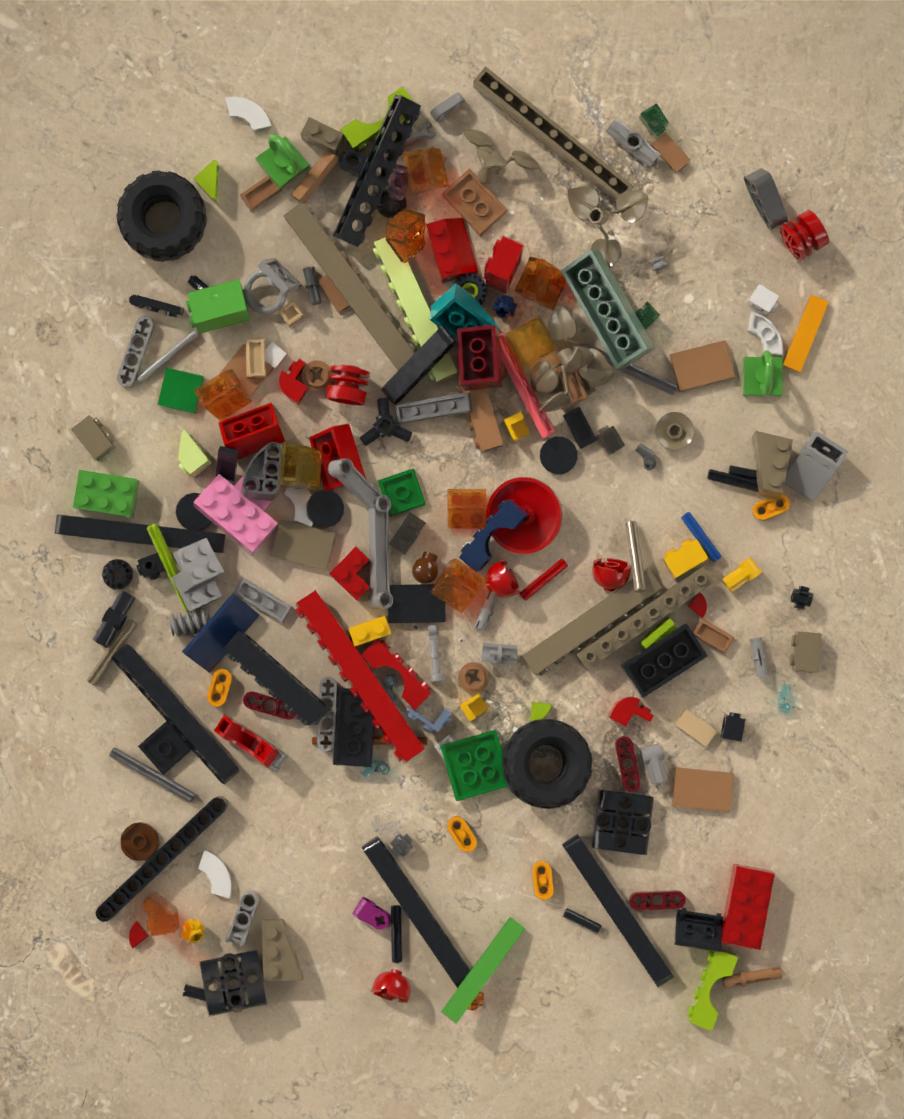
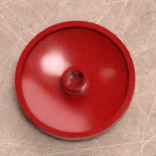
M531 477L513 478L501 484L489 499L486 509V520L492 514L495 516L499 511L498 506L501 502L513 499L529 513V516L517 529L506 527L497 529L492 534L494 540L504 549L517 554L535 553L550 545L560 531L563 518L562 506L554 490L543 481Z

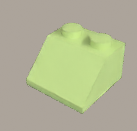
M183 430L181 432L178 460L181 462L179 467L188 476L196 477L213 463L191 434Z

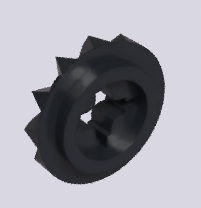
M394 188L386 189L381 195V203L377 208L382 216L390 219L397 218L406 209L405 195L400 190ZM391 196L397 202V204L393 205L392 211H390L389 204L383 203L389 201Z
M114 559L103 567L102 577L104 583L109 588L119 590L131 583L133 571L126 561ZM118 569H120V574L124 577V579L117 577L116 580H114V574H112V572L110 571H117Z

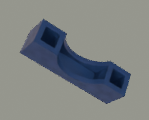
M513 499L501 502L498 506L499 511L495 516L492 514L485 523L487 525L483 530L480 528L473 535L475 539L471 544L467 543L461 549L462 554L459 558L475 573L480 572L493 558L489 549V541L492 534L501 527L517 529L529 516V513Z

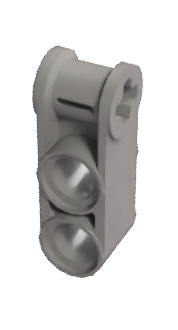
M249 890L242 896L225 942L231 941L244 948L260 902V896L256 891ZM252 896L255 899V904H248L246 897ZM245 914L249 919L248 922H241L239 915Z

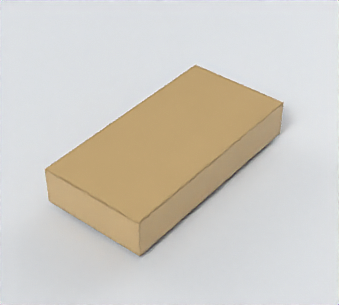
M265 338L246 339L247 378L266 377Z
M687 709L683 711L674 724L705 747L708 746L718 732Z

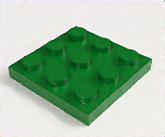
M496 729L440 745L456 801L508 787L503 777L501 766L503 753Z

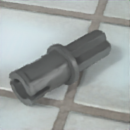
M306 267L303 269L306 281L305 289H308L310 303L312 305H319L322 301L318 288L320 283L317 282L315 267Z

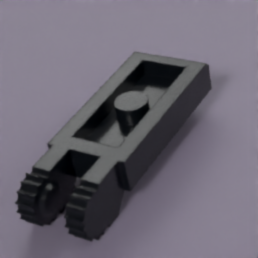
M136 294L131 295L129 298V303L132 306L139 308L148 306L147 310L158 313L159 309L166 311L165 315L177 318V314L183 316L184 308Z

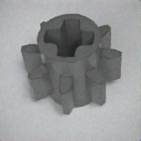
M399 833L390 843L393 846L391 851L397 857L400 854L405 857L414 847L411 844L413 839L407 833L404 837Z

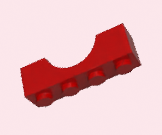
M376 639L361 656L374 669L381 666H389L396 669L404 680V691L401 697L416 710L432 694L429 691L431 687L424 680L420 682L416 678L418 674L411 667L407 669L402 664L404 660L397 653L393 655L389 651L391 647L384 639L381 641Z

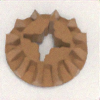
M311 361L302 371V380L313 391L324 390L331 383L329 375H332V372H330V367L325 362ZM311 370L316 373L322 370L320 376L324 381L319 379L313 381L314 376Z
M467 663L459 671V684L467 692H480L488 684V671L480 663ZM479 670L477 677L479 678L481 683L479 681H473V683L469 685L470 677H468L466 673L474 674V672Z

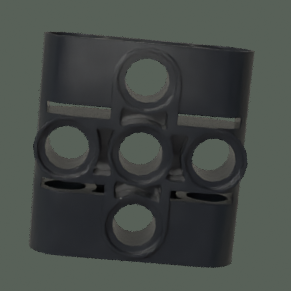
M599 790L592 848L647 855L649 835L652 827L651 819L654 797ZM623 798L630 799L629 807H621L620 802ZM599 808L615 810V812L599 810ZM634 813L649 814V816L637 815ZM601 815L609 817L607 824L602 825L599 823ZM621 817L628 819V824L625 827L618 826V820ZM640 820H646L647 826L643 830L637 828V823ZM597 828H599V829H605V830H612V832H610V831H603V830H597ZM631 833L644 834L646 836L633 835ZM620 836L625 838L623 846L615 844L616 839Z
M257 950L238 954L227 953L223 957L200 961L209 1017L229 1012L239 1013L244 1009L267 1005ZM238 958H241L243 970H240ZM229 960L235 962V965L231 968L225 966V963ZM218 962L221 963L222 974L219 972ZM251 975L258 977L253 983L247 981ZM232 979L238 980V984L234 987L228 985ZM213 983L219 985V988L215 991L209 989V986ZM246 991L249 1004H246L244 992ZM224 996L227 997L228 1009L225 1006ZM235 998L242 1000L238 1006L232 1005L231 1002Z

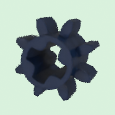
M503 295L501 299L496 297L493 306L497 316L505 319L509 315L513 317L517 308L513 297Z

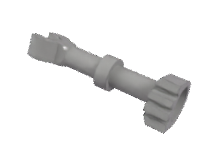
M426 123L423 129L411 134L406 139L404 145L409 146L411 142L425 137L428 139L434 138L436 132H427V129L432 127V123ZM388 150L384 152L385 157L389 156Z
M436 625L428 626L431 649L429 658L432 659L433 674L429 676L430 682L445 681V674L440 671L439 658L441 657V652H438Z

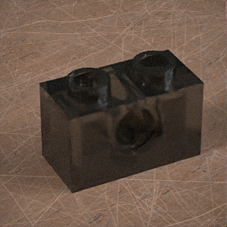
M410 512L389 545L406 555L426 526V522Z

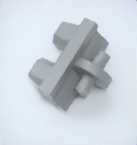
M483 643L481 662L516 665L518 646Z

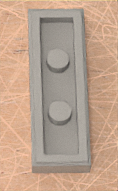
M244 577L234 592L236 596L281 623H284L293 608Z

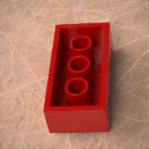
M503 235L501 240H496L492 249V258H488L484 267L486 286L507 294L522 260L523 244Z
M733 864L722 922V943L761 950L774 882V872Z

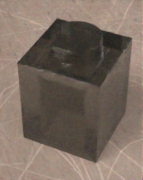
M606 425L598 430L599 434L596 438L607 457L625 446L614 426L609 428Z

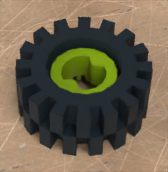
M467 273L464 276L461 275L458 280L456 279L455 283L463 289L473 287L475 294L472 296L480 305L483 304L487 295V287L480 276H475L473 273L468 275Z

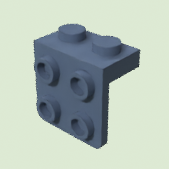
M410 706L406 709L409 712L407 716L416 722L418 720L424 722L423 727L432 733L434 730L438 732L442 726L446 728L452 719L450 716L452 712L447 708L443 710L435 723Z

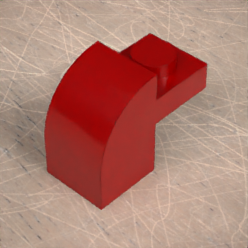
M298 359L297 362L293 361L288 369L290 371L289 374L282 370L279 376V385L282 392L287 398L298 405L309 390L306 385L297 380L307 365L301 359Z
M624 697L614 704L608 717L627 726L633 713L651 722L654 715L650 714L651 709L641 704L640 708L638 707L641 699Z

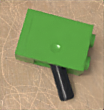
M197 276L189 277L188 284L196 291L188 293L189 301H186L189 313L192 312V316L189 317L192 328L196 327L198 334L250 320L240 279L209 287Z

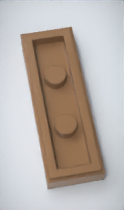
M325 151L291 193V196L305 203L336 165L339 158Z

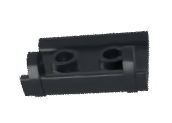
M682 907V910L678 909L674 945L721 952L722 922L724 917L721 916V913L710 915L687 911V908Z

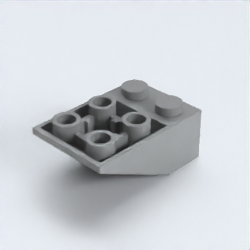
M814 431L788 469L785 484L814 502L849 451L819 432Z

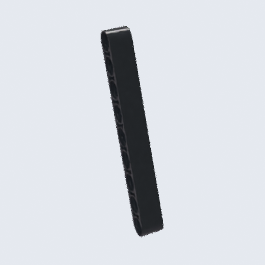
M67 515L56 516L54 534L154 545L147 530V527L150 525ZM158 526L167 547L182 549L207 538L214 552L224 553L226 534Z
M129 644L124 645L112 655L116 665L222 784L225 785L239 773L236 764Z
M217 796L207 803L96 909L97 919L101 922H107L122 910L227 810V799L223 796ZM216 800L223 803L222 810L215 809L214 802ZM201 814L208 815L209 822L207 824L200 821ZM187 827H192L195 830L194 837H189L186 834ZM174 840L180 842V850L173 849L172 842ZM159 854H164L167 857L166 863L163 864L158 861ZM145 867L152 869L153 874L151 877L144 874ZM131 881L138 883V890L131 889ZM117 894L124 896V903L116 901ZM103 907L110 910L109 917L102 914Z
M576 834L564 842L562 846L656 986L659 988L672 979L674 976L580 836Z
M376 836L362 846L364 853L458 988L471 970L384 843Z

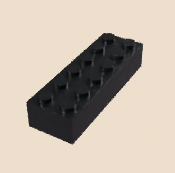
M238 631L223 648L227 651L225 655L233 662H239L242 664L240 668L245 673L256 677L254 679L255 682L261 687H268L270 689L269 694L273 698L282 700L285 703L283 706L289 712L297 713L299 715L298 720L304 725L316 726L331 709L248 634Z

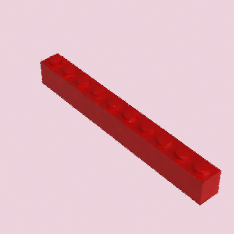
M313 591L296 602V613L301 619L304 618L308 623L306 627L312 635L315 633L319 639L317 643L322 650L326 649L329 654L328 659L333 666L337 665L340 670L339 675L344 682L348 681L351 686L349 690L355 698L359 697L362 702L360 706L366 714L370 713L373 718L371 720L372 724L377 730L380 729L383 732L382 738L388 746L391 745L395 750L393 754L396 759L405 764L424 751L423 745L317 591Z

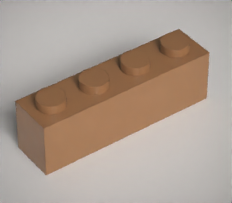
M459 378V383L456 384L459 394L470 392L472 412H469L470 420L467 421L470 431H475L476 438H473L476 449H480L482 453L502 447L503 441L487 390L464 391L460 385Z

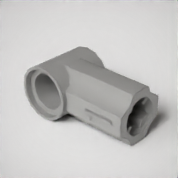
M659 743L640 748L651 784L668 780Z

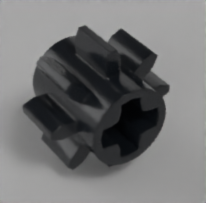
M799 586V589H793L790 602L795 603L794 608L804 610L805 606H811L813 593L809 592V587Z

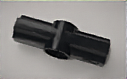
M120 590L112 606L105 612L102 624L97 630L93 641L106 648L109 647L116 632L125 623L126 615L136 597Z

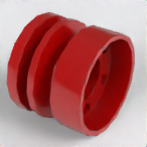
M809 209L796 217L797 223L790 220L788 225L784 224L779 228L785 246L798 261H802L806 256H810L812 248L818 251L829 244V237L825 227L817 215Z
M352 365L330 366V372L338 375H329V379L337 383L336 385L327 386L325 398L337 403L364 406L367 392L359 389V386H368L369 382L363 379L370 378V372Z

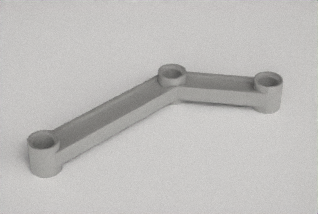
M333 460L328 466L329 474L345 485L366 506L369 512L370 595L368 597V604L372 609L390 608L393 604V597L390 593L388 511L391 508V501L388 496L382 495L353 466L351 460Z

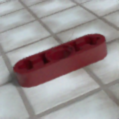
M251 691L243 697V704L249 709L287 720L293 719L297 715V713L286 716V712L280 710V714H277L279 702L283 703V705L285 703L271 696ZM255 695L254 699L261 701V697H264L261 704L262 709L258 708L260 705L258 703H253L252 706L249 705L250 702L247 701V697ZM273 700L276 703V708L273 711H268L265 708L266 701Z
M620 736L615 741V749L622 785L627 791L634 792L640 787V778L633 742L626 736ZM624 739L625 742H629L626 750L627 753L631 751L632 755L620 757V753L624 754L623 748L619 747V744L622 743L621 740ZM626 758H630L633 761V766L630 769H624L622 766V762ZM635 770V774H631L633 780H636V783L631 788L629 785H626L629 777L628 775L624 776V772L630 773Z
M679 890L634 892L629 897V903L635 910L679 909L686 902L684 894ZM665 894H668V898H675V895L678 894L682 901H678L677 905L674 901H668L669 905H666ZM646 895H649L648 902L650 906H646V902H641L640 906L633 902L636 896L643 900L646 899ZM653 896H662V904L654 905L652 903Z

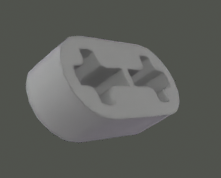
M459 92L455 93L433 108L430 114L435 121H438L461 106L465 100Z

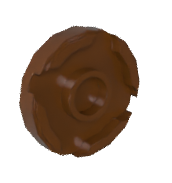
M133 823L125 828L121 834V850L131 860H147L158 849V833L148 823Z

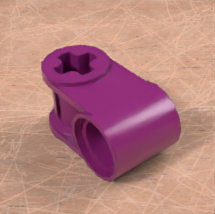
M365 897L360 899L352 913L359 920L368 923L378 930L386 928L390 922V914ZM382 915L384 916L385 922H382L380 924L378 923L379 919L377 917H380Z

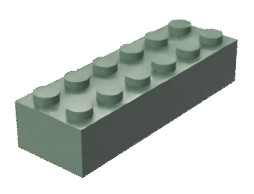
M589 250L561 270L616 369L627 368L655 349L600 250Z

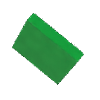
M166 368L157 405L195 414L204 376Z
M414 468L378 480L382 495L388 496L391 501V508L388 511L390 517L426 505Z

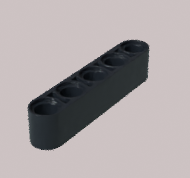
M442 326L382 387L381 391L393 405L399 403L454 347L458 340L445 326Z

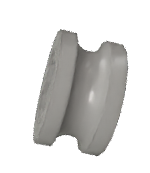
M660 256L649 262L653 266L652 271L660 270L668 265V262L664 261L665 256Z

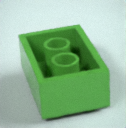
M79 470L73 508L134 518L140 481L134 478Z

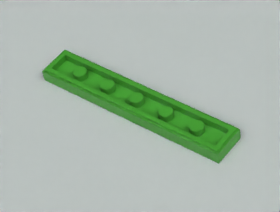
M509 917L441 1011L442 1014L457 1024L525 930L523 926Z

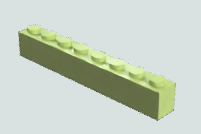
M394 233L374 242L375 248L373 252L376 259H381L383 263L380 266L384 276H388L391 281L388 285L392 294H397L399 299L396 301L400 311L404 310L406 314L404 321L407 328H412L414 335L411 336L415 345L421 347L438 328L435 323L430 321L428 305ZM449 352L428 372L431 381L435 379L436 383H440L458 375Z

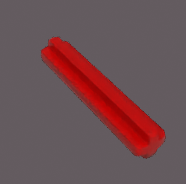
M560 559L520 593L522 599L528 600L568 566L565 560Z

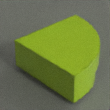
M532 702L530 721L544 718L548 714L551 704Z

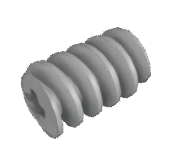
M201 608L200 614H197L196 610H193L192 616L186 611L185 617L178 612L177 618L171 613L170 627L173 637L174 632L177 637H180L182 631L187 636L189 635V630L192 634H196L197 628L200 631L210 620L209 611L205 613L204 609Z

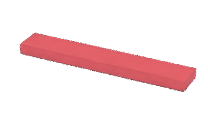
M502 332L499 333L501 360L542 438L553 435L555 430L546 413L538 410L542 406L504 334Z

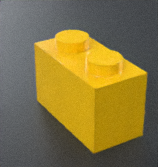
M689 538L681 543L682 547L678 550L672 548L664 553L666 557L662 561L673 579L709 559L697 539L692 541Z
M386 616L348 628L354 646L392 634Z

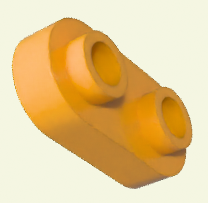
M784 494L778 500L766 498L753 505L752 514L758 520L771 518L787 511L790 506V500ZM778 500L782 502V507L776 506ZM760 507L764 508V514L758 512Z
M219 669L213 674L207 694V700L212 706H222L227 700L233 679L231 672L227 669ZM221 675L226 676L225 682L220 681ZM216 693H219L221 695V699L219 701L215 700L214 695Z
M460 816L450 818L447 823V829L460 850L463 852L473 851L476 848L477 839L466 821ZM455 822L460 823L461 826L459 829H455L453 827V824ZM468 838L471 840L470 845H465L463 841Z
M537 861L532 867L534 893L538 899L548 900L554 892L551 867L545 861ZM544 867L545 872L543 874L538 873V868ZM542 886L547 887L545 893L540 892Z

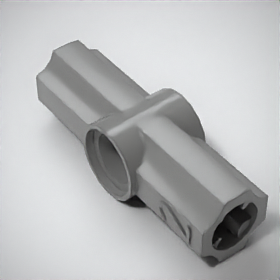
M617 118L606 130L611 137L624 146L628 153L636 156L649 168L661 155L646 143L640 134L633 132ZM632 139L636 140L638 142V145L632 147L629 145L628 141Z

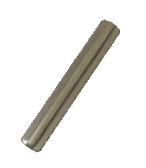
M630 520L625 523L634 590L635 592L642 593L646 590L637 523Z
M128 619L87 678L90 684L97 685L113 662L112 655L120 650L138 625L134 620Z

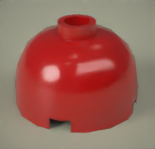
M602 558L594 560L592 568L593 578L599 586L604 587L605 591L613 592L615 589L626 585L631 574V565L627 566L628 562L607 558L608 562H601Z
M505 559L496 562L489 568L487 573L488 581L485 582L490 593L494 592L500 598H510L521 593L518 590L519 585L511 569L507 570L505 567L508 564Z
M391 969V972H383L375 978L371 992L386 1000L392 1001L398 998L399 1003H408L411 987L408 979L402 975V971Z

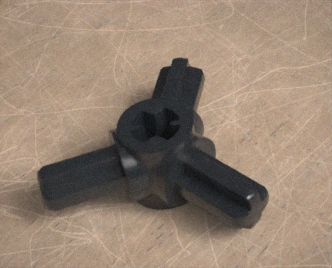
M379 398L377 400L378 417H376V422L372 424L374 427L360 436L362 443L367 446L380 436L381 438L385 436L391 438V436L409 442L412 432L398 426L397 422L393 420L389 410V399ZM385 421L387 422V424H391L389 427H387L386 431H383V428L380 429V426H382L383 422Z

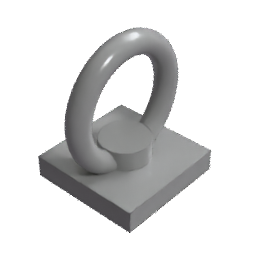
M276 258L261 261L257 266L259 270L254 271L244 284V295L248 306L253 311L263 315H270L279 311L286 301L287 293L298 290L302 285ZM260 277H266L273 287L279 289V298L270 307H262L253 300L251 288L254 281Z

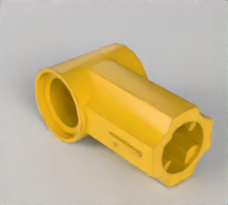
M751 556L722 579L724 585L731 593L762 573V570Z

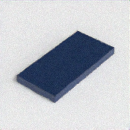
M232 593L182 652L210 673L227 653L223 648L238 631L245 633L260 615Z

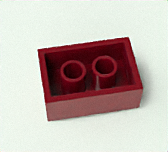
M496 325L457 329L460 385L463 390L470 391L502 387L500 338Z

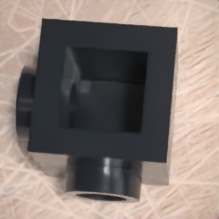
M158 552L137 560L139 565H136L139 575H143L146 579L149 578L150 581L160 578V574L166 572Z

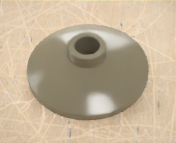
M670 412L659 419L655 433L658 442L663 447L669 450H680L691 442L694 435V427L686 415L679 412ZM671 429H676L677 435H672Z

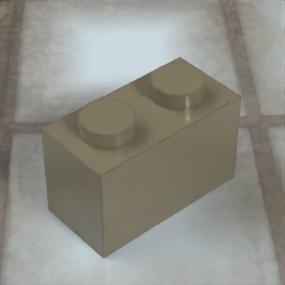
M310 117L301 132L302 140L336 156L344 141L343 133Z
M89 415L71 430L94 460L98 461L115 448L113 444L115 440L109 432L105 434L101 429L103 424L97 417L93 418Z
M795 631V635H792L791 646H794V651L790 655L789 660L792 670L818 672L821 633Z

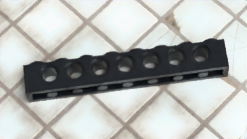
M402 95L394 96L333 233L334 237L356 247H359L364 241V233L373 221V213L381 203L380 198L389 185V177L396 169L398 157L404 152L406 139L412 134L414 121L420 116L421 105ZM403 114L405 119L401 124L399 118ZM396 132L397 138L395 141H392V134ZM388 150L389 156L385 159L384 152ZM380 167L381 174L377 177L376 170ZM370 185L373 186V192L371 194L368 193V187ZM365 203V209L361 212L360 205ZM357 220L358 225L353 229L352 223Z

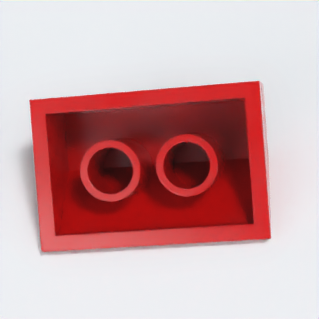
M447 218L426 224L442 283L458 279L461 275L464 276L467 273L468 275L478 273L463 218Z
M272 402L218 422L224 446L239 450L238 459L258 453L271 442L278 444L285 442Z
M349 424L332 426L309 437L325 490H334L345 486L337 478L329 474L328 466L333 460H351L353 466L365 477Z

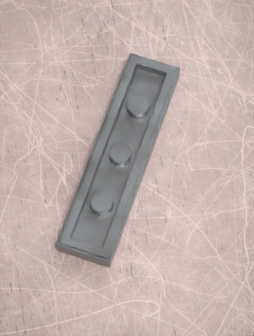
M470 392L395 405L398 424L472 412Z

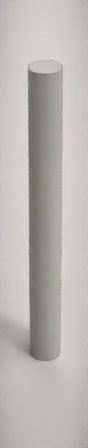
M194 329L136 377L140 383L144 382L199 336L198 332Z

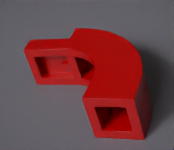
M223 715L214 730L223 739L242 748L267 767H270L279 752L273 744L226 715Z

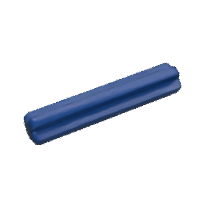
M690 512L684 514L681 519L698 540L712 562L719 560L721 554Z

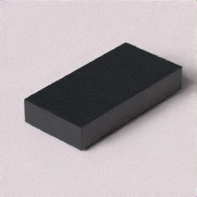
M580 407L563 415L580 449L597 441Z
M223 446L219 447L216 476L220 474L226 480H235L239 450Z

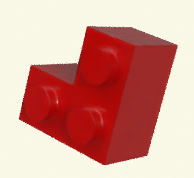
M355 546L329 574L356 601L370 589V586L358 575L370 562V559Z

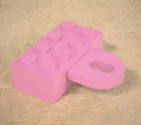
M272 469L267 470L269 474H275ZM218 474L194 501V507L253 556L277 528L278 523L264 512L274 500L264 501L245 498L241 491L244 476L233 486ZM247 485L246 488L253 490V485Z

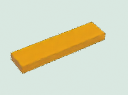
M810 295L782 366L799 373L801 372L829 301Z

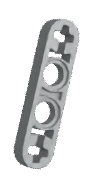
M141 316L137 319L118 372L117 381L124 388L134 385L152 336L154 322L148 316ZM146 320H148L147 323L150 325L149 328L146 327L144 330V334H147V337L137 334L138 331L142 333L143 327L140 324L141 322L145 323ZM142 338L144 345L141 348H136L134 346L135 339ZM130 356L137 357L138 362L135 366L128 364L127 361ZM125 367L135 370L134 373L130 371L129 377L131 381H127L126 384L122 380V376H126L128 373L127 370H124Z
M329 676L324 677L319 685V698L322 701L331 699L333 702V707L323 717V719H331L332 727L324 729L321 725L322 720L318 723L317 745L320 750L325 752L334 748L337 682ZM327 680L334 684V687H330V694L334 693V697H322V693L327 692L326 687H323V683H327ZM321 731H332V736L328 735V741H331L332 744L328 745L327 749L324 748V745H321V741L325 739V735H321Z

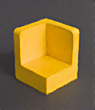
M522 412L504 419L503 422L513 442L530 434Z
M479 693L459 705L469 722L488 710L486 703Z

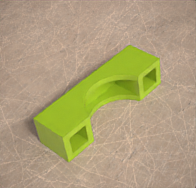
M403 86L387 97L388 110L395 95H402L412 100ZM403 114L399 118L400 121L405 118ZM385 116L380 121L371 124L355 119L341 128L340 131L344 134V139L350 148L360 152L373 139L375 141Z
M721 950V952H708L706 958L708 964L706 969H703L701 972L700 980L702 981L700 987H696L694 991L693 1006L690 1005L687 1011V1017H689L688 1020L691 1024L710 1031L713 1030L719 1012L710 1002V989L718 979L732 976L738 960L736 954Z

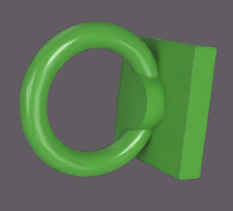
M277 134L269 136L268 143L270 148L256 157V162L279 189L309 168V164L286 136L282 138Z
M765 350L761 357H744L743 396H782V357H772L769 350Z

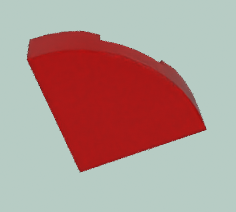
M699 592L687 607L703 619L707 611L706 599Z
M138 921L132 925L129 933V943L132 949L149 936Z

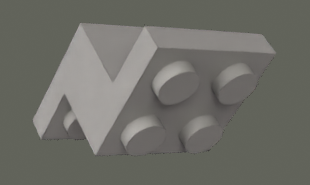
M207 538L173 553L182 571L172 577V580L189 612L222 597L214 579L222 574L224 570Z

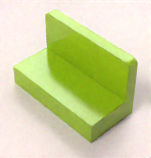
M666 617L643 637L639 644L644 649L648 648L677 629L674 625L675 623L669 617Z

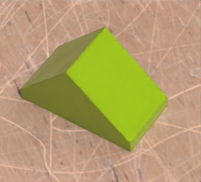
M213 160L193 179L213 202H218L219 163L217 160Z

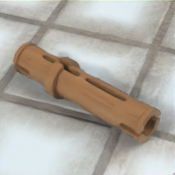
M780 966L751 972L739 971L738 974L722 977L724 988L734 986L746 987L747 984L782 979V972Z

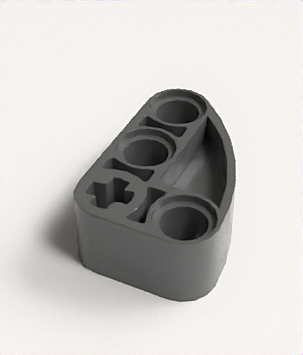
M761 168L744 176L748 192L768 229L772 230L788 222L786 211L771 174Z
M276 442L267 444L250 461L244 474L241 489L245 498L264 501L276 499L280 487L282 447ZM275 451L278 455L271 456L268 452ZM274 469L276 473L269 474L267 470ZM253 485L256 489L248 490L246 486Z

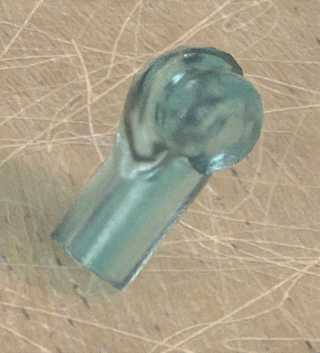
M395 674L387 675L382 684L383 689L392 702L398 699L392 690L394 684L398 681Z
M782 684L777 698V709L785 714L791 708V705L786 703L791 690V686L787 684Z
M373 760L372 768L365 767L360 773L367 779L374 772H381L383 775L387 774L390 771V767L385 761Z

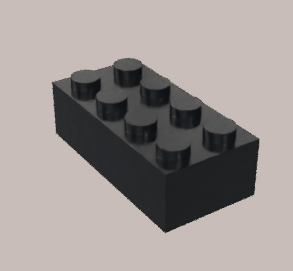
M686 623L620 666L640 697L644 698L708 655Z

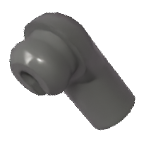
M640 443L635 451L643 456L644 468L652 470L656 466L655 453Z

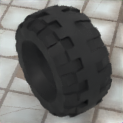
M158 170L136 177L134 182L126 186L117 204V223L124 240L135 252L145 258L160 262L180 259L181 256L189 254L194 250L196 244L203 237L207 223L204 201L194 185L177 173ZM161 201L174 203L180 211V220L177 226L164 234H156L150 231L145 222L148 210L154 204Z
M540 719L526 723L513 733L504 747L501 766L505 782L517 798L533 807L553 809L570 804L583 793L589 779H591L593 760L587 741L577 729L559 720ZM543 745L556 748L563 760L561 773L550 782L537 780L529 769V759L532 752Z

